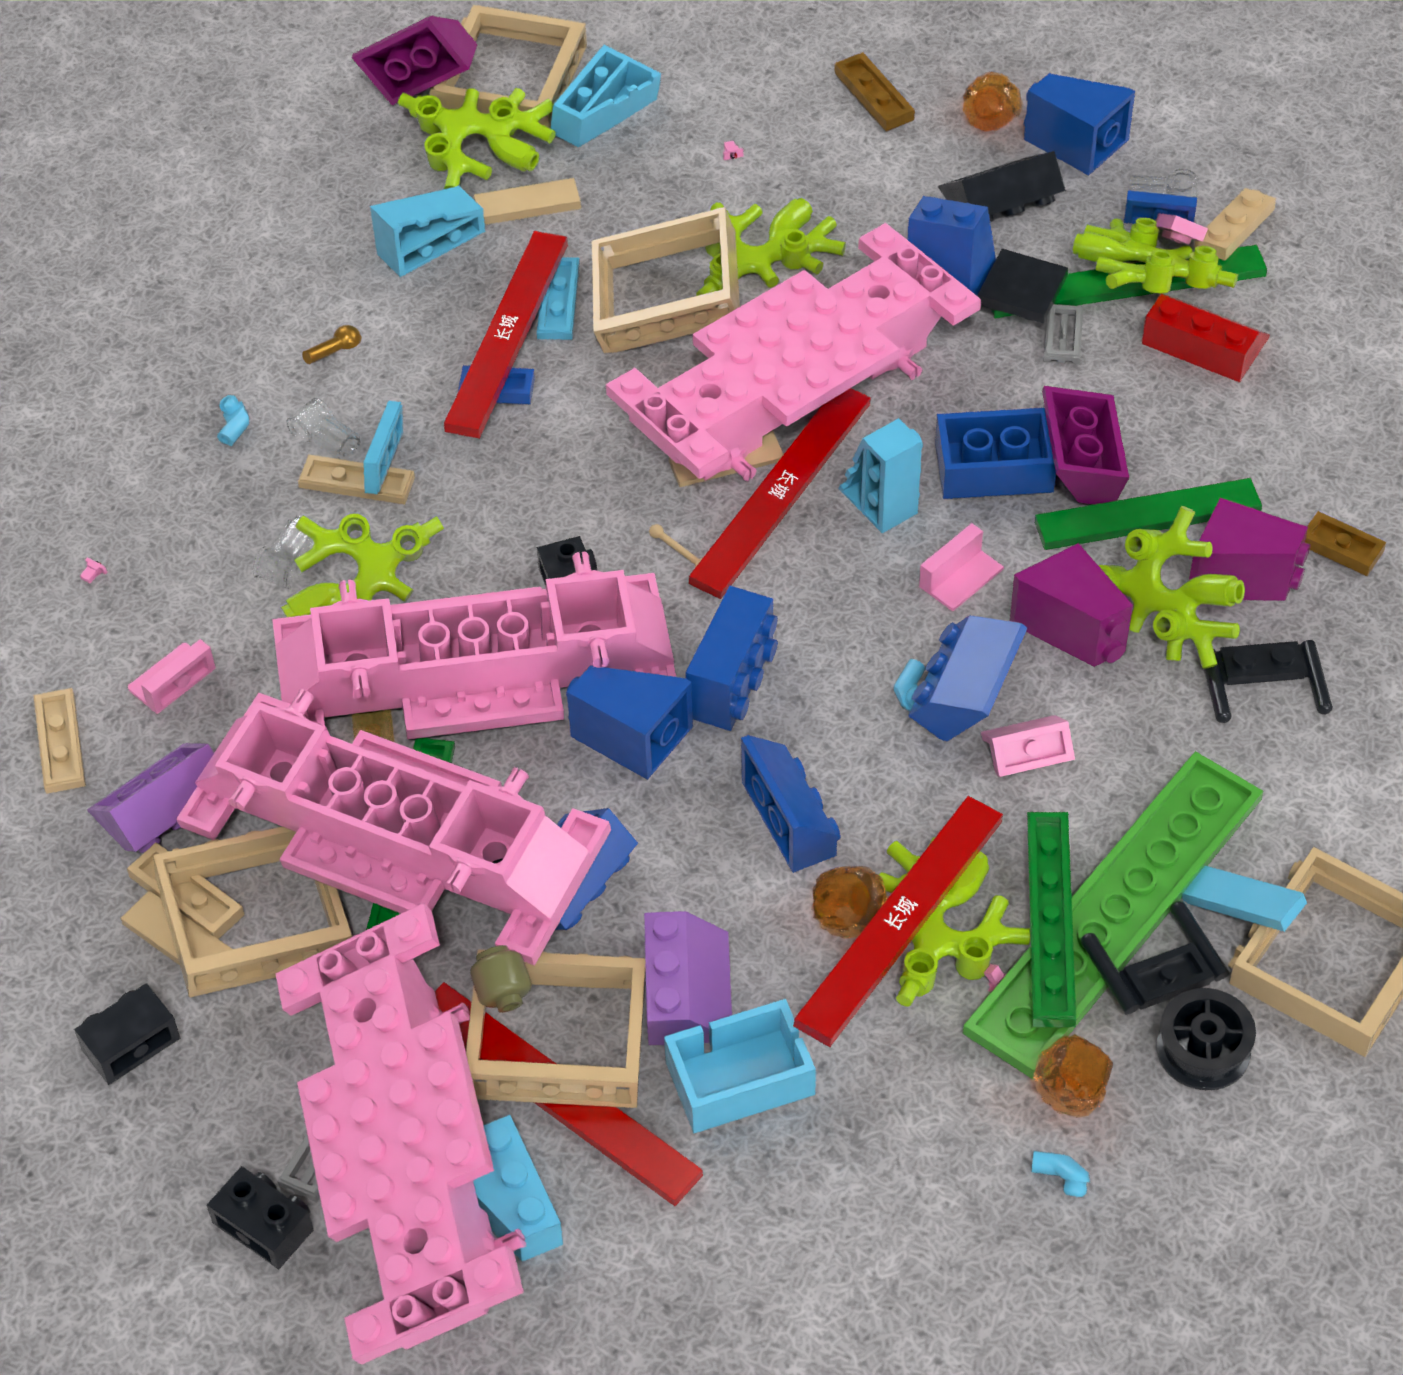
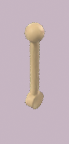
M654 524L650 527L649 534L651 537L660 538L694 563L695 567L702 560V558L698 559L665 534L661 525Z

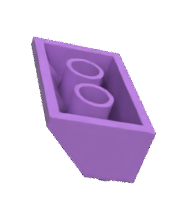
M183 743L88 808L87 811L125 851L136 852L139 850L140 853H144L153 844L161 841L159 838L160 834L169 828H172V830L181 828L176 819L197 788L195 782L214 752L209 744Z
M687 911L644 913L648 1045H665L664 1036L701 1025L704 1032V1043H710L709 1022L732 1015L728 932Z

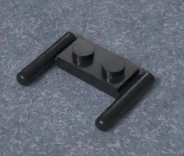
M1306 640L1301 644H1298L1297 641L1221 647L1220 651L1213 649L1218 665L1204 669L1215 717L1220 723H1227L1232 717L1224 684L1237 685L1297 680L1308 677L1318 713L1326 715L1333 709L1316 643L1313 640Z
M1183 901L1173 903L1170 911L1191 943L1126 966L1122 971L1117 970L1094 933H1087L1081 938L1082 946L1125 1015L1132 1014L1138 1009L1143 1010L1170 1000L1185 991L1205 987L1214 980L1218 982L1230 974Z

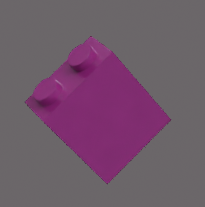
M1220 498L1199 540L1211 542L1212 554L1209 558L1193 556L1189 580L1205 574L1234 575L1244 583L1245 593L1243 600L1285 601L1291 589H1299L1305 573V569L1299 566L1305 564L1311 544L1305 543L1308 527Z
M1079 543L1014 574L1010 611L1011 622L1022 623L1027 627V633L1093 667L1105 661L1113 663L1122 657L1127 647L1133 604Z

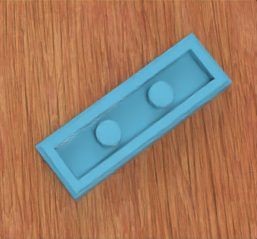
M562 257L539 308L537 339L573 340L580 258Z
M388 400L363 462L365 493L378 494L385 480L403 434V408L401 402Z
M1204 866L1182 895L1183 901L1190 905L1285 932L1307 904L1302 892L1209 866Z

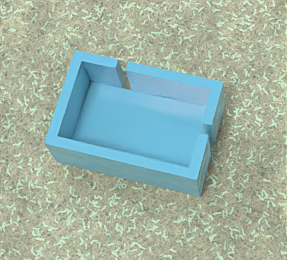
M786 999L709 1022L711 1050L709 1053L704 1054V1032L701 1025L664 1036L666 1065L693 1134L815 1095L816 1068L803 1038H799V1030L793 1027L794 1017Z

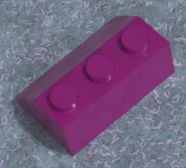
M429 16L353 53L351 58L393 106L398 103L402 93L414 96L469 70L478 44L458 20Z
M1044 386L1042 395L1056 474L1079 503L1095 505L1117 501L1129 480V473L1114 395Z

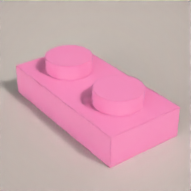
M1159 213L1156 219V227L1163 230L1161 236L1176 243L1190 245L1191 240L1203 242L1208 230L1206 227L1175 215Z

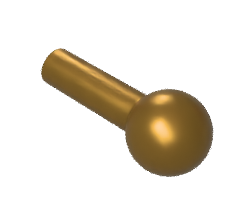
M352 325L340 326L335 331L333 338L303 351V359L307 364H311L341 349H352L360 344L361 334Z

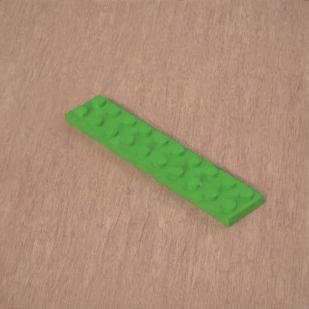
M1195 751L1072 896L1076 1026L1108 988L1082 946L1081 938L1087 933H1094L1117 970L1122 971L1170 913L1172 904L1182 898L1184 891L1204 866L1210 864L1260 803L1263 790ZM1030 946L963 1026V1034L1031 1079H1034L1075 1027H1033Z

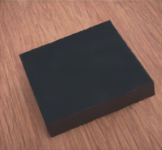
M1002 248L977 296L981 299L982 306L1044 324L1068 276V267Z

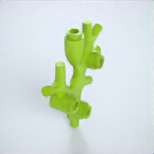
M469 88L466 90L463 105L458 109L442 107L439 98L433 95L423 97L419 95L414 98L406 93H402L398 104L410 110V115L418 119L419 126L424 132L432 134L424 143L428 163L436 171L448 170L444 189L459 186L461 175L464 173H472L485 180H488L492 174L491 167L468 157L462 152L461 143L464 138L471 134L485 136L494 154L504 163L523 172L526 170L532 171L539 161V153L535 151V147L513 138L511 135L517 129H520L551 143L555 138L556 132L539 123L542 118L552 112L553 103L551 100L546 99L532 109L520 111L518 106L526 97V94L520 88H515L508 98L500 97L495 99L490 104V113H481L477 109L479 91Z
M803 198L792 199L774 216L769 228V240L759 246L745 244L741 240V234L763 214L761 207L753 204L738 216L731 215L727 211L736 235L738 279L744 275L755 273L762 278L769 288L775 287L779 283V278L771 267L774 262L781 261L789 269H801L804 267L817 275L823 269L824 264L822 261L811 256V253L826 252L843 256L846 242L825 237L837 226L835 219L831 216H827L806 236L799 230L810 220L813 212L809 202ZM716 202L711 206L710 211L723 208L724 205L721 202ZM720 242L705 246L706 252L714 258L710 262V275L705 278L704 286L696 292V296L723 290Z
M1115 218L1110 222V229L1086 225L1084 234L1078 233L1074 240L1073 254L1078 255V258L1097 262V271L1109 273L1110 275L1106 277V284L1111 289L1127 283H1142V287L1145 290L1162 294L1170 291L1173 277L1186 278L1185 281L1188 285L1200 289L1216 288L1218 284L1235 288L1238 274L1222 271V266L1218 265L1219 258L1216 255V250L1212 247L1197 246L1194 252L1188 245L1176 249L1157 248L1159 228L1156 227L1157 222L1150 218L1136 219V223L1131 226V232L1125 230L1123 221L1119 218ZM1124 261H1140L1146 263V265L1130 264Z
M1181 506L1172 526L1165 533L1158 530L1136 529L1128 534L1125 540L1126 552L1131 558L1138 560L1136 566L1132 569L1126 570L1119 565L1098 566L1118 589L1133 601L1134 608L1131 614L1129 630L1139 633L1149 614L1159 612L1154 619L1153 629L1160 639L1167 641L1166 660L1181 661L1183 642L1191 639L1198 651L1202 669H1207L1218 665L1212 646L1213 639L1215 637L1236 639L1239 636L1240 627L1238 623L1201 620L1196 615V609L1200 604L1228 607L1234 606L1235 603L1239 604L1244 598L1245 587L1243 581L1238 580L1236 576L1222 574L1197 576L1174 590L1168 589L1161 580L1162 565L1171 556L1183 555L1209 558L1212 554L1211 542L1188 539L1186 532L1195 511Z
M360 514L345 516L337 529H325L303 515L295 528L310 537L314 543L312 549L294 559V562L302 573L335 553L348 554L354 558L358 565V574L353 580L356 583L357 599L371 601L377 592L386 591L406 602L413 589L396 577V567L401 561L411 562L417 560L422 555L424 547L431 543L429 538L442 531L444 527L438 517L435 516L422 525L416 522L413 525L400 526L393 533L391 541L375 543L371 539V531L367 519ZM354 530L362 532V535L358 538H351L349 536ZM407 541L415 544L409 550L402 548V545ZM319 583L309 586L285 600L287 604L282 606L281 609L286 617L311 615L310 608L330 606L341 601L339 584ZM348 583L346 584L347 592H349Z
M894 841L887 849V854L898 862L907 873L920 858V856L912 854L898 841ZM981 851L913 938L914 949L905 956L902 975L899 979V983L902 986L896 997L899 1004L909 1007L912 1005L915 997L923 996L933 989L938 961L943 957H956L955 967L957 972L965 979L978 980L985 976L984 972L989 967L993 947L999 944L1029 945L1030 928L1006 927L1001 923L1009 902L1000 895L993 897L981 923L970 931L954 930L944 922L943 916L948 909L969 901L982 885L989 871L987 856ZM881 872L875 887L892 893L906 874L896 878Z

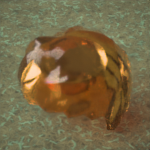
M991 71L977 76L963 94V112L966 115L967 121L974 128L984 132L998 131L1011 122L1013 118L1021 115L1023 101L1020 89L1011 82L1007 75Z
M842 866L830 869L820 874L816 879V884L812 888L813 901L811 909L813 918L818 920L820 928L828 931L831 935L843 939L858 937L888 899L884 880L870 867Z
M1076 1034L1070 1037L1067 1035L1063 1036L1038 1056L1033 1073L1036 1089L1040 1093L1042 1101L1052 1106L1057 1113L1070 1115L1075 1118L1086 1117L1098 1108L1105 1098L1106 1086L1112 1071L1113 1062L1109 1055H1106L1100 1047L1090 1043L1084 1037L1077 1036Z

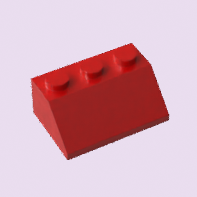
M1161 294L1145 317L1142 344L1240 383L1269 339L1270 334L1173 296Z

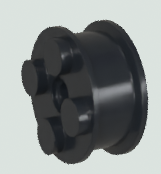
M1212 988L1191 989L1177 995L1164 1009L1156 1045L1158 1058L1165 1071L1173 1079L1187 1087L1198 1090L1222 1089L1234 1084L1246 1072L1256 1039V1026L1247 1007L1231 994Z

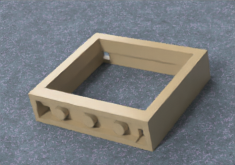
M473 5L468 17H464L461 25L475 42L479 34L484 33L561 46L538 101L523 99L518 106L520 111L532 109L546 99H550L554 104L571 84L587 47L586 25L581 22ZM460 74L430 88V95L439 98L442 107L458 109L463 105L467 89L455 87ZM479 91L477 109L481 113H490V104L495 99L500 97L508 98L509 96ZM552 112L542 118L539 123L550 128Z
M725 207L592 240L593 332L604 353H616L694 334L740 307L736 235ZM720 242L723 290L614 316L613 269Z
M285 827L264 831H251L237 837L210 840L205 844L183 849L176 848L169 852L153 855L155 879L189 998L275 978L276 973L352 937L337 888L314 880L329 924L328 928L193 958L172 882L180 884L191 881L190 877L195 875L207 878L278 862L296 834L295 831Z
M1315 847L1312 848L1303 862L1299 860L1298 863L1295 862L1288 875L1290 882L1286 888L1302 892L1305 895L1311 884L1315 882L1403 928L1402 892ZM1253 923L1248 937L1251 938L1246 947L1239 945L1236 948L1234 957L1228 964V967L1233 969L1229 984L1366 1057L1403 999V957L1359 1023L1256 967L1280 930Z
M478 949L477 955L484 950ZM543 951L535 966L525 962L532 985L631 989L626 1068L480 1060L486 1007L480 1004L473 987L466 1055L477 1099L637 1108L645 990V958L592 956L583 953L576 955L555 954ZM475 1080H487V1082H481V1081H475ZM617 1087H623V1088H629V1089H616V1088H617Z

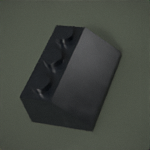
M1055 151L1028 156L938 185L946 200L988 207L990 222L994 221L993 214L1004 211L1005 217L1025 211L1024 204L1034 201L1036 207L1056 201L1054 194L1066 191Z

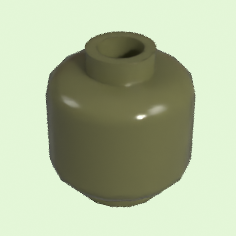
M506 945L495 946L482 951L476 956V962L470 969V976L480 1004L489 1008H497L500 1013L509 1012L520 1007L523 1004L522 998L531 990L532 983L523 956L515 950H509Z

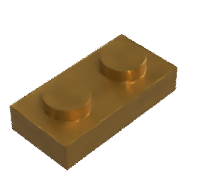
M1319 511L1307 526L1305 543L1311 544V551L1365 576L1369 575L1385 550V541Z

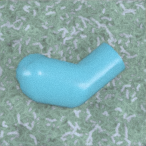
M228 395L219 404V408L224 412L223 416L227 424L218 433L217 437L220 442L232 446L248 427L250 418L244 404L240 401L238 402L236 396Z
M915 659L908 661L893 687L901 706L908 711H911L915 701L912 700L913 693L926 670L925 666Z
M1034 1151L1032 1173L1060 1176L1065 1179L1063 1189L1066 1195L1077 1197L1086 1195L1087 1182H1090L1089 1172L1074 1159L1063 1154Z

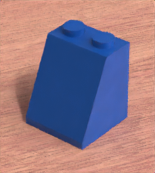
M1049 73L1038 83L1032 84L1027 91L1024 140L1045 152L1055 151L1056 158L1089 176L1129 140L1135 91L1127 87Z
M929 196L921 198L908 220V241L977 296L996 260L988 207Z
M590 665L580 677L577 676L570 682L566 691L571 737L647 780L693 727L692 684L686 678L606 667L596 668Z

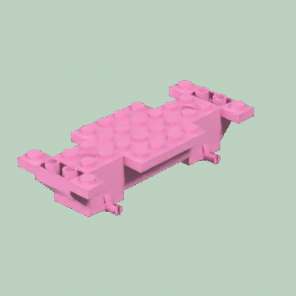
M884 223L859 238L858 249L874 261L870 265L828 289L806 270H803L694 333L693 345L709 359L659 388L640 371L633 368L607 383L606 395L629 415V421L675 463L684 465L697 478H703L706 481L717 473L732 468L745 481H749V477L752 479L755 476L756 468L752 467L745 458L749 453L762 446V436L782 424L787 427L868 377L873 380L887 371L899 368L911 380H914L915 376L921 375L922 368L914 363L911 357L926 347L927 337L941 316L954 326L979 311L981 299L887 223Z
M579 552L572 556L576 573L566 577L546 579V589L533 587L390 605L389 598L371 601L357 599L356 583L353 580H348L349 592H347L346 581L343 580L339 583L341 601L330 606L310 608L311 615L272 619L281 700L283 702L292 704L300 689L310 692L315 697V700L311 703L304 716L309 721L325 726L324 717L403 708L407 740L564 720L560 688L568 687L570 682L575 677H580L590 665L596 668L606 667L676 677L655 573L625 576L624 570L610 572L591 570L589 554L587 552H582V564Z
M303 689L299 690L292 704L262 693L257 694L244 716L236 719L196 780L197 788L176 819L181 828L215 840L236 808L296 832L279 859L283 868L402 914L424 903L433 910L446 889L511 914L498 936L495 946L506 945L509 950H515L523 956L524 962L535 966L611 832L609 821L572 808L563 826L560 828L545 816L542 806L528 802L518 795L525 781L529 778L528 774L522 769L513 768L502 787L501 782L362 730H360L352 744L329 735L326 726L309 721L304 716L311 703L315 700V697ZM503 859L499 863H492L495 860Z
M424 903L275 974L282 1009L290 1016L322 1002L335 1065L297 1082L328 1237L339 1242L367 1228L370 1230L384 1300L344 1318L352 1359L361 1365L401 1347L407 1350L488 1313L490 1307L524 1293L514 1254L515 1250L526 1247L524 1235L520 1229H516L500 1238L494 1236L487 1212L479 1207L473 1180L494 1171L459 1026L460 1023L470 1020V1012L467 1006L461 1003L442 1013L438 1007L435 990L426 984L413 958L440 946L432 910Z

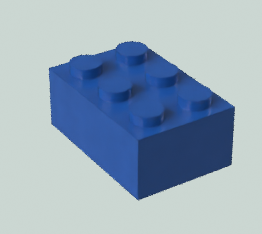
M1045 408L937 414L935 447L943 499L1054 492L1056 470Z
M733 586L728 587L685 672L686 679L691 681L693 720L731 731L737 719L743 720L745 718L750 702L747 697L751 690L757 691L759 689L764 674L762 667L765 661L772 662L778 646V641L773 639L778 622V617L773 615V598Z

